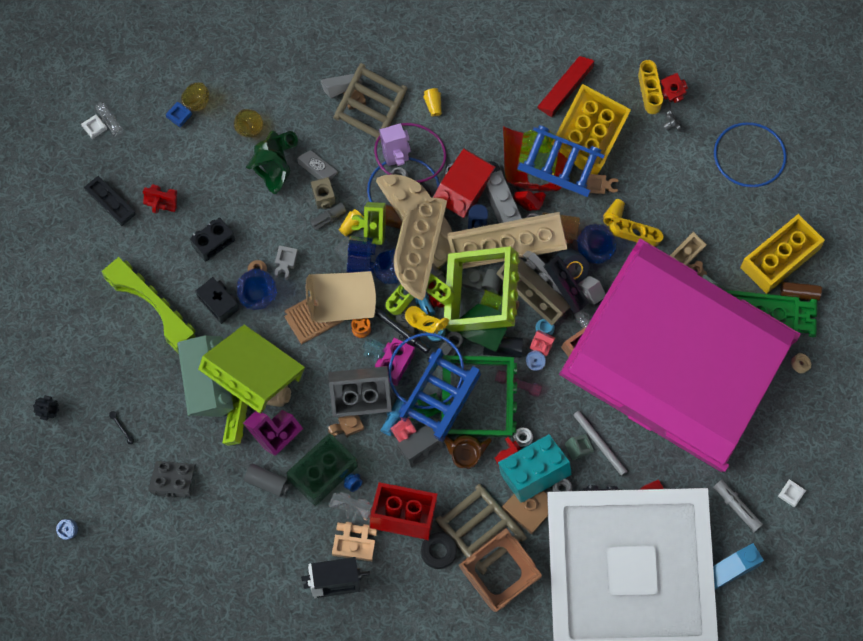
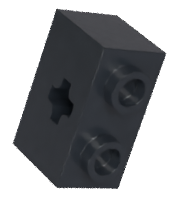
M212 277L195 292L202 304L222 324L239 310L237 304L239 301L232 293L230 295L227 293V288L220 280L217 282Z

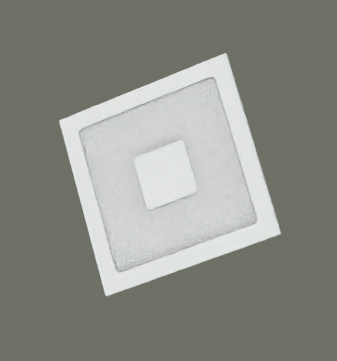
M708 488L547 492L554 641H718Z

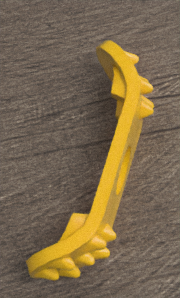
M411 306L405 312V319L412 327L428 333L438 334L440 329L443 330V328H446V325L448 326L449 319L447 317L441 320L427 315L417 306ZM429 322H434V323H433L432 325H430V326H424L425 324H427V323H429Z

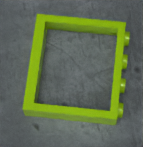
M511 246L448 254L446 285L455 294L454 300L444 306V317L449 319L448 326L446 325L449 331L458 332L515 326V315H517L516 301L518 300L517 282L519 281L518 264L520 260L518 259L519 253ZM505 258L502 315L459 319L463 263Z

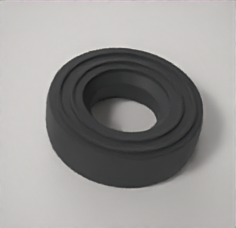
M437 532L430 534L429 540L424 539L421 545L423 561L434 569L447 568L454 562L457 555L455 541L445 533ZM443 544L447 549L446 555L442 558L434 557L431 553L433 545Z

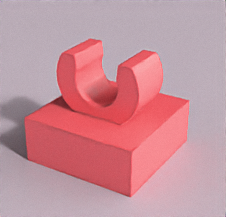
M537 330L530 349L538 350L545 356H548L555 337Z
M407 418L406 422L400 420L390 428L399 442L408 439L410 435L417 432L409 418Z

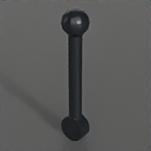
M111 411L109 413V417L111 419H114L122 433L127 438V443L133 444L134 438L129 436L123 425L120 423V421L117 418V413L115 411Z

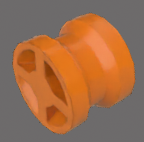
M368 318L352 320V332L356 337L365 338L370 334L371 326Z

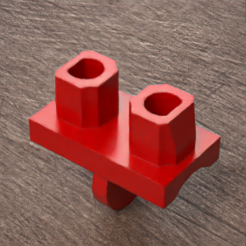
M152 184L150 188L144 187L143 204L152 207L153 213L157 214L160 209L171 212L176 211V190L169 189L165 193L161 191V187Z

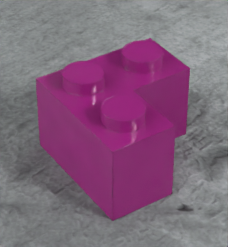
M281 410L272 420L263 412L258 413L255 411L243 422L264 450L274 456L303 429L294 416L284 410Z

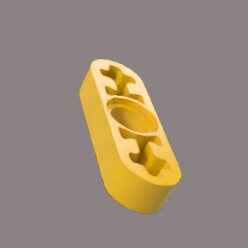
M616 218L610 225V231L614 236L638 242L641 238L656 247L663 240V234L659 229L627 219ZM633 229L638 230L640 236L634 234Z

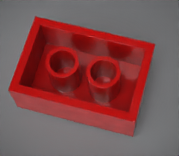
M379 482L370 514V528L429 540L438 494Z

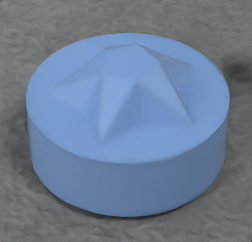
M533 350L527 354L526 363L531 370L537 371L545 366L546 359L542 352Z
M64 519L58 523L56 531L60 538L65 540L72 539L78 532V526L74 520Z

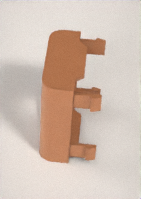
M507 528L459 564L462 572L494 612L505 607L514 597L542 577L532 559ZM503 547L518 564L522 573L520 579L499 595H494L476 574L475 565L494 548Z

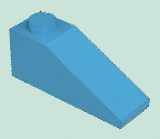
M754 543L713 566L715 590L756 569L763 563L764 560Z

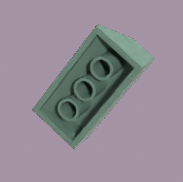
M205 335L177 343L188 416L223 417L234 409L231 393L198 370L202 356L223 341V337Z

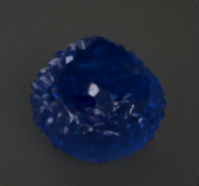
M603 224L586 226L577 239L578 251L588 262L597 264L606 262L616 252L617 242L615 236Z
M396 249L386 250L379 253L376 257V264L374 265L375 274L384 284H397L399 282L394 269Z
M251 269L237 280V294L240 302L246 308L253 310L266 308L277 295L276 282L266 271Z

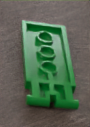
M724 290L739 300H745L800 333H809V337H816L817 320L810 319V317H817L818 300L811 299L810 302L799 301V297Z

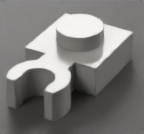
M279 246L275 260V266L279 267L275 269V278H278L279 273L284 272L285 280L289 279L288 268L294 269L298 249Z

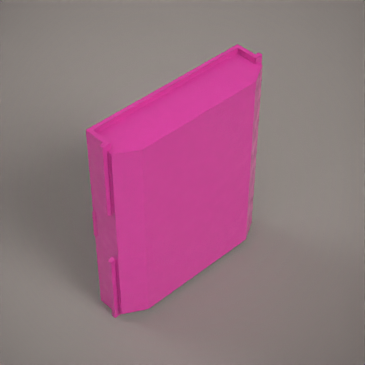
M640 238L559 375L627 415L629 419L647 430L657 433L718 471L725 472L729 466L727 462L786 354L801 334L745 300L737 299L700 277L698 272Z

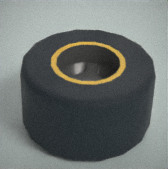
M571 248L558 252L557 255H559L576 283L579 284L583 281L589 272L588 260L581 253Z

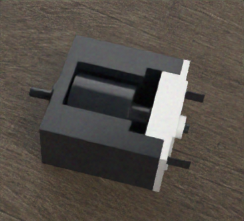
M356 557L310 563L308 566L309 575L301 576L302 581H306V584H303L304 589L311 588L314 598L361 592L359 584L361 576L370 575V571L360 572V568H357Z

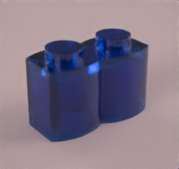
M350 236L347 273L368 271L374 273L375 262H372V255L376 253V244H373V238Z

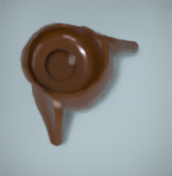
M462 435L455 440L446 436L444 442L452 456L453 463L458 468L471 469L476 466L486 448L492 442V439L488 438L483 442H479L476 437Z

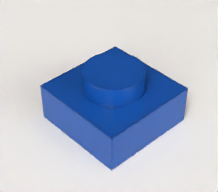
M176 102L166 113V118L180 128L192 116V112L179 102Z

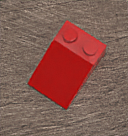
M463 148L441 181L433 198L447 200L446 208L463 218L469 216L470 208L477 204L495 166Z

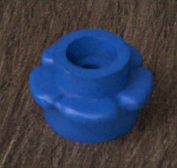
M351 473L344 480V487L351 492L356 491L362 485L359 474L354 475Z

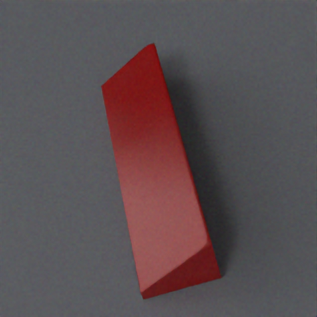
M579 56L537 108L553 117L592 70L595 61Z

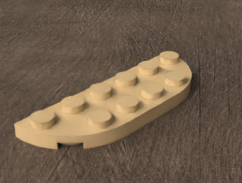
M384 175L376 180L402 222L407 211L416 202L431 198L422 185L406 176ZM444 216L432 264L435 271L447 262L448 254L451 253L447 235L452 233V230Z
M426 198L416 202L407 211L403 218L394 254V269L399 282L408 293L421 301L425 298L447 200L441 198Z

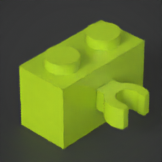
M367 202L364 206V218L360 215L352 216V220L359 221V225H353L352 230L364 228V244L383 245L385 241L386 203Z

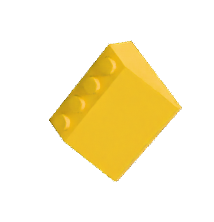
M582 84L556 136L588 149L591 146L601 149V154L605 156L604 158H596L590 173L598 175L631 109ZM562 143L559 152L568 158L572 146ZM579 150L574 164L579 169L584 170L590 153Z

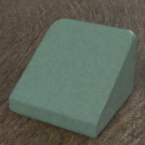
M586 434L571 437L565 442L572 460L594 452Z

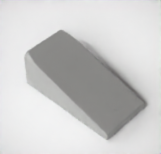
M354 74L321 80L324 92L330 98L346 92Z

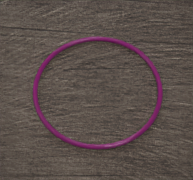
M401 123L402 126H416L425 129L440 142L444 153L440 169L426 179L415 181L421 183L431 180L441 172L446 162V149L442 140L436 133L425 126L414 123ZM379 135L374 147L375 158L380 168L387 175H392L382 166L377 155V146L380 140Z

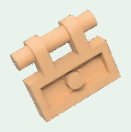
M338 522L337 530L344 531V534H335L332 556L356 557L357 560L372 562L375 540L368 539V535L376 536L377 530L371 529L370 525L367 524L360 526L353 525L352 522ZM351 532L359 533L362 536L361 538L350 537Z

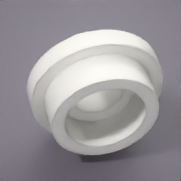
M522 427L516 430L513 439L520 447H527L532 443L533 434L529 429ZM525 435L527 439L523 441L519 437Z

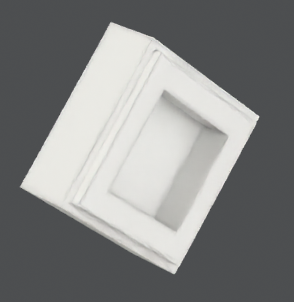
M97 114L81 124L92 139L107 130L106 125Z
M789 479L778 497L795 508L806 490Z

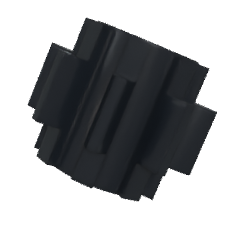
M47 395L44 398L35 400L36 402L33 404L35 416H40V419L46 421L57 416L59 412L57 400H53L51 396Z

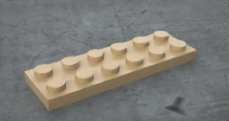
M560 212L452 232L447 235L451 253L511 246L519 253L518 257L523 258L526 251L539 255L567 249ZM505 258L463 263V269L505 261Z

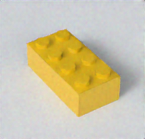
M797 214L745 257L740 268L768 294L817 253L825 239Z

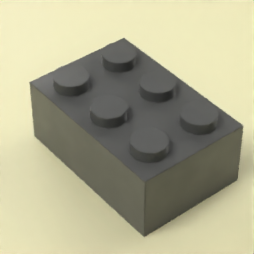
M387 366L328 372L333 418L392 412Z

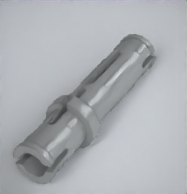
M723 479L713 487L725 500L724 503L730 505L753 533L763 525L740 500L738 493L733 492Z

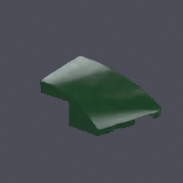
M478 303L459 319L502 315V312ZM508 327L457 331V333L462 338L497 352Z

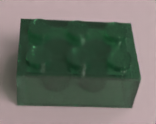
M328 433L286 474L289 481L316 506L346 476L358 467V462L331 433Z

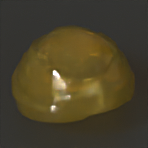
M193 83L184 90L181 95V101L187 109L200 111L207 106L210 93L203 83Z
M243 109L235 116L234 128L240 136L247 138L255 137L263 128V120L256 111Z

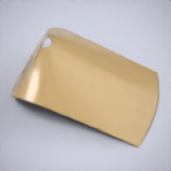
M371 271L308 275L305 288L308 310L312 321L322 323L374 318L376 293ZM308 290L310 291L311 301L309 300ZM314 300L318 302L317 306H314Z

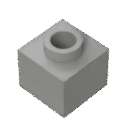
M591 276L578 284L588 301L594 305L606 295L600 281Z

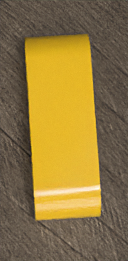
M645 60L641 63L638 73L644 107L649 114H657L660 112L663 103L657 67L653 61Z

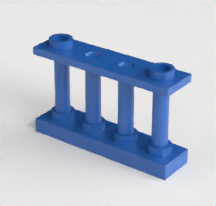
M541 125L538 128L533 127L532 131L538 134L527 161L525 160L524 163L519 162L517 169L588 197L590 190L586 189V182L596 158H604L605 156L601 154V149L593 146L588 149L548 133L549 129ZM547 136L555 139L545 167L539 170L534 168V162L543 139ZM562 143L572 146V150L562 175L559 174V177L551 175L553 172L551 169ZM579 150L590 153L580 180L574 184L569 182V175Z
M438 348L436 352L431 354L428 361L429 365L408 402L402 404L399 410V417L406 422L408 416L427 425L435 432V438L443 442L479 380L481 372L474 366H472L471 370L465 371L442 358L444 353L442 349ZM439 365L462 377L464 381L462 386L456 388L433 376L437 366ZM430 382L452 394L454 400L451 405H446L425 394L423 390L427 383ZM418 399L442 411L444 415L442 421L436 422L414 410V405Z

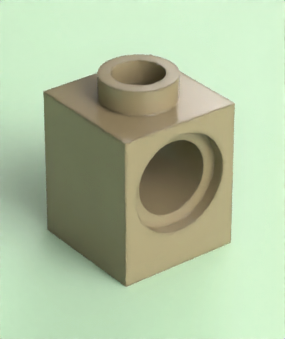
M329 177L312 181L311 188L317 209H328L335 205V196ZM322 193L328 194L325 197L320 196Z

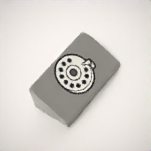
M311 150L297 158L298 164L318 180L327 177L331 180L338 173V171Z

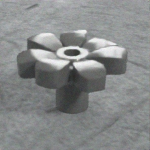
M669 110L666 115L668 122L663 126L667 131L673 127L680 132L682 130L681 122Z

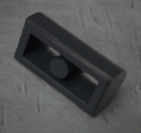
M504 336L497 352L484 347L483 355L521 358L523 338Z

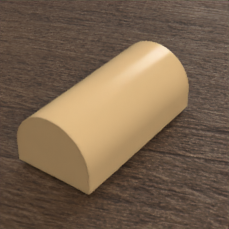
M693 232L670 256L687 266L707 244Z

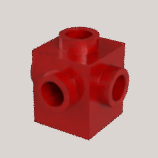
M678 73L660 80L664 99L668 98L669 102L674 101V103L685 99L684 96L688 86L684 79H680Z

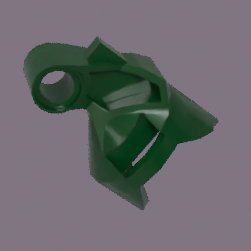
M274 130L271 131L266 140L254 146V155L246 166L247 169H253L256 174L264 179L267 189L273 194H277L290 174L291 170L287 165L284 150L295 147L298 144L296 133L288 131L278 135ZM259 166H262L268 172V174L264 172Z

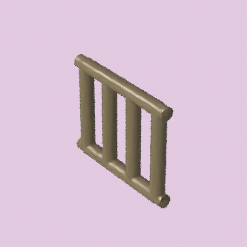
M360 63L333 118L337 121L341 119L370 134L377 140L380 131L343 113L347 104L383 123L381 129L390 127L408 88L404 85L398 86L366 69V66ZM364 75L398 93L395 100L392 101L359 84L361 76ZM354 90L388 106L390 110L387 116L352 99L351 96Z
M478 484L475 488L476 490L445 516H439L435 520L443 531L455 541L456 546L467 558L506 526L515 534L513 537L518 542H523L527 539L524 532L481 484ZM479 497H482L488 503V506L455 532L448 523ZM495 511L502 520L468 547L461 537ZM499 547L482 562L479 560L475 568L484 575L487 572V568L505 554L507 550Z

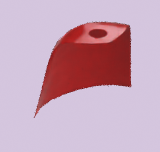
M503 126L504 170L507 181L530 191L549 192L560 190L561 186L551 182L545 185L529 183L528 173L518 170L517 167L519 162L524 163L525 160L527 161L532 149L534 135L518 132ZM558 152L552 167L553 172L551 175L559 177V174L562 175L568 160L561 152Z

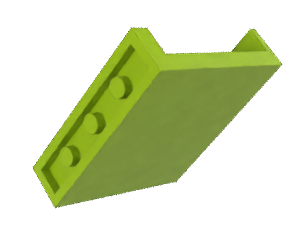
M246 325L241 326L204 354L198 370L258 413L263 412L267 402L294 379L299 382L305 369L303 365Z

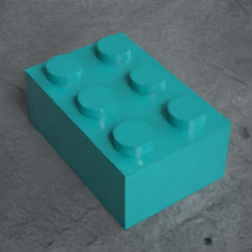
M549 434L498 462L501 476L520 503L572 475L569 460Z

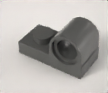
M468 268L462 286L498 297L503 280L496 274L497 270L488 269L485 273Z

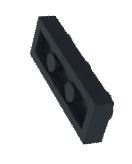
M99 176L84 187L85 191L121 226L136 215L135 211Z
M559 255L553 257L543 266L575 314L590 303Z

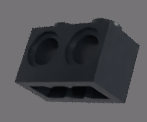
M221 218L209 222L203 230L195 232L190 241L192 247L206 262L233 243L235 236ZM218 231H222V232H223L221 235H216V234H215V233L218 232ZM202 242H208L205 246L200 245Z

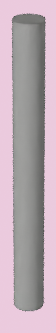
M577 411L573 416L621 476L625 475L628 471L583 414Z

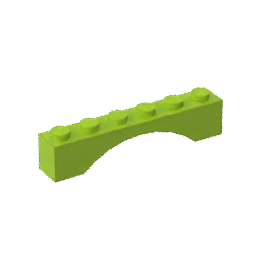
M118 257L101 271L104 279L116 291L137 295L151 304L162 319L166 342L179 354L177 343L196 338L194 334L196 332L189 323L186 325L182 321L183 317L176 310L173 312L169 308L170 304L166 299H160L157 296L158 292L153 286L150 285L148 287L144 283L145 279L140 273L135 274L132 271L133 267L127 260L123 262Z

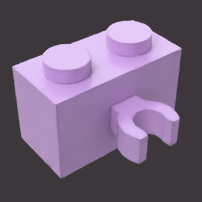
M401 123L379 129L382 152L387 165L397 164V166L405 164V161H409L408 153L411 152L408 143L409 135L407 130H403Z

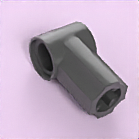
M457 332L449 333L446 338L450 341H459L456 347L461 352L463 349L462 336ZM444 341L440 347L444 355L456 356V350L448 342ZM439 365L437 366V368L443 370V367Z

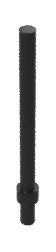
M375 305L374 314L404 338L408 339L416 335L409 332ZM420 337L408 341L410 345L416 346L425 354H428L431 349L420 340Z

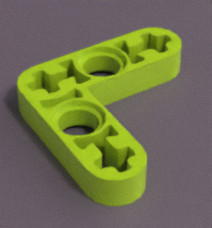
M430 273L426 292L441 304H450L455 298L454 291ZM436 281V286L433 289H428L429 284ZM401 284L386 302V309L393 315L401 314L415 298L410 293L404 295L405 288ZM442 290L448 295L444 297L439 292Z

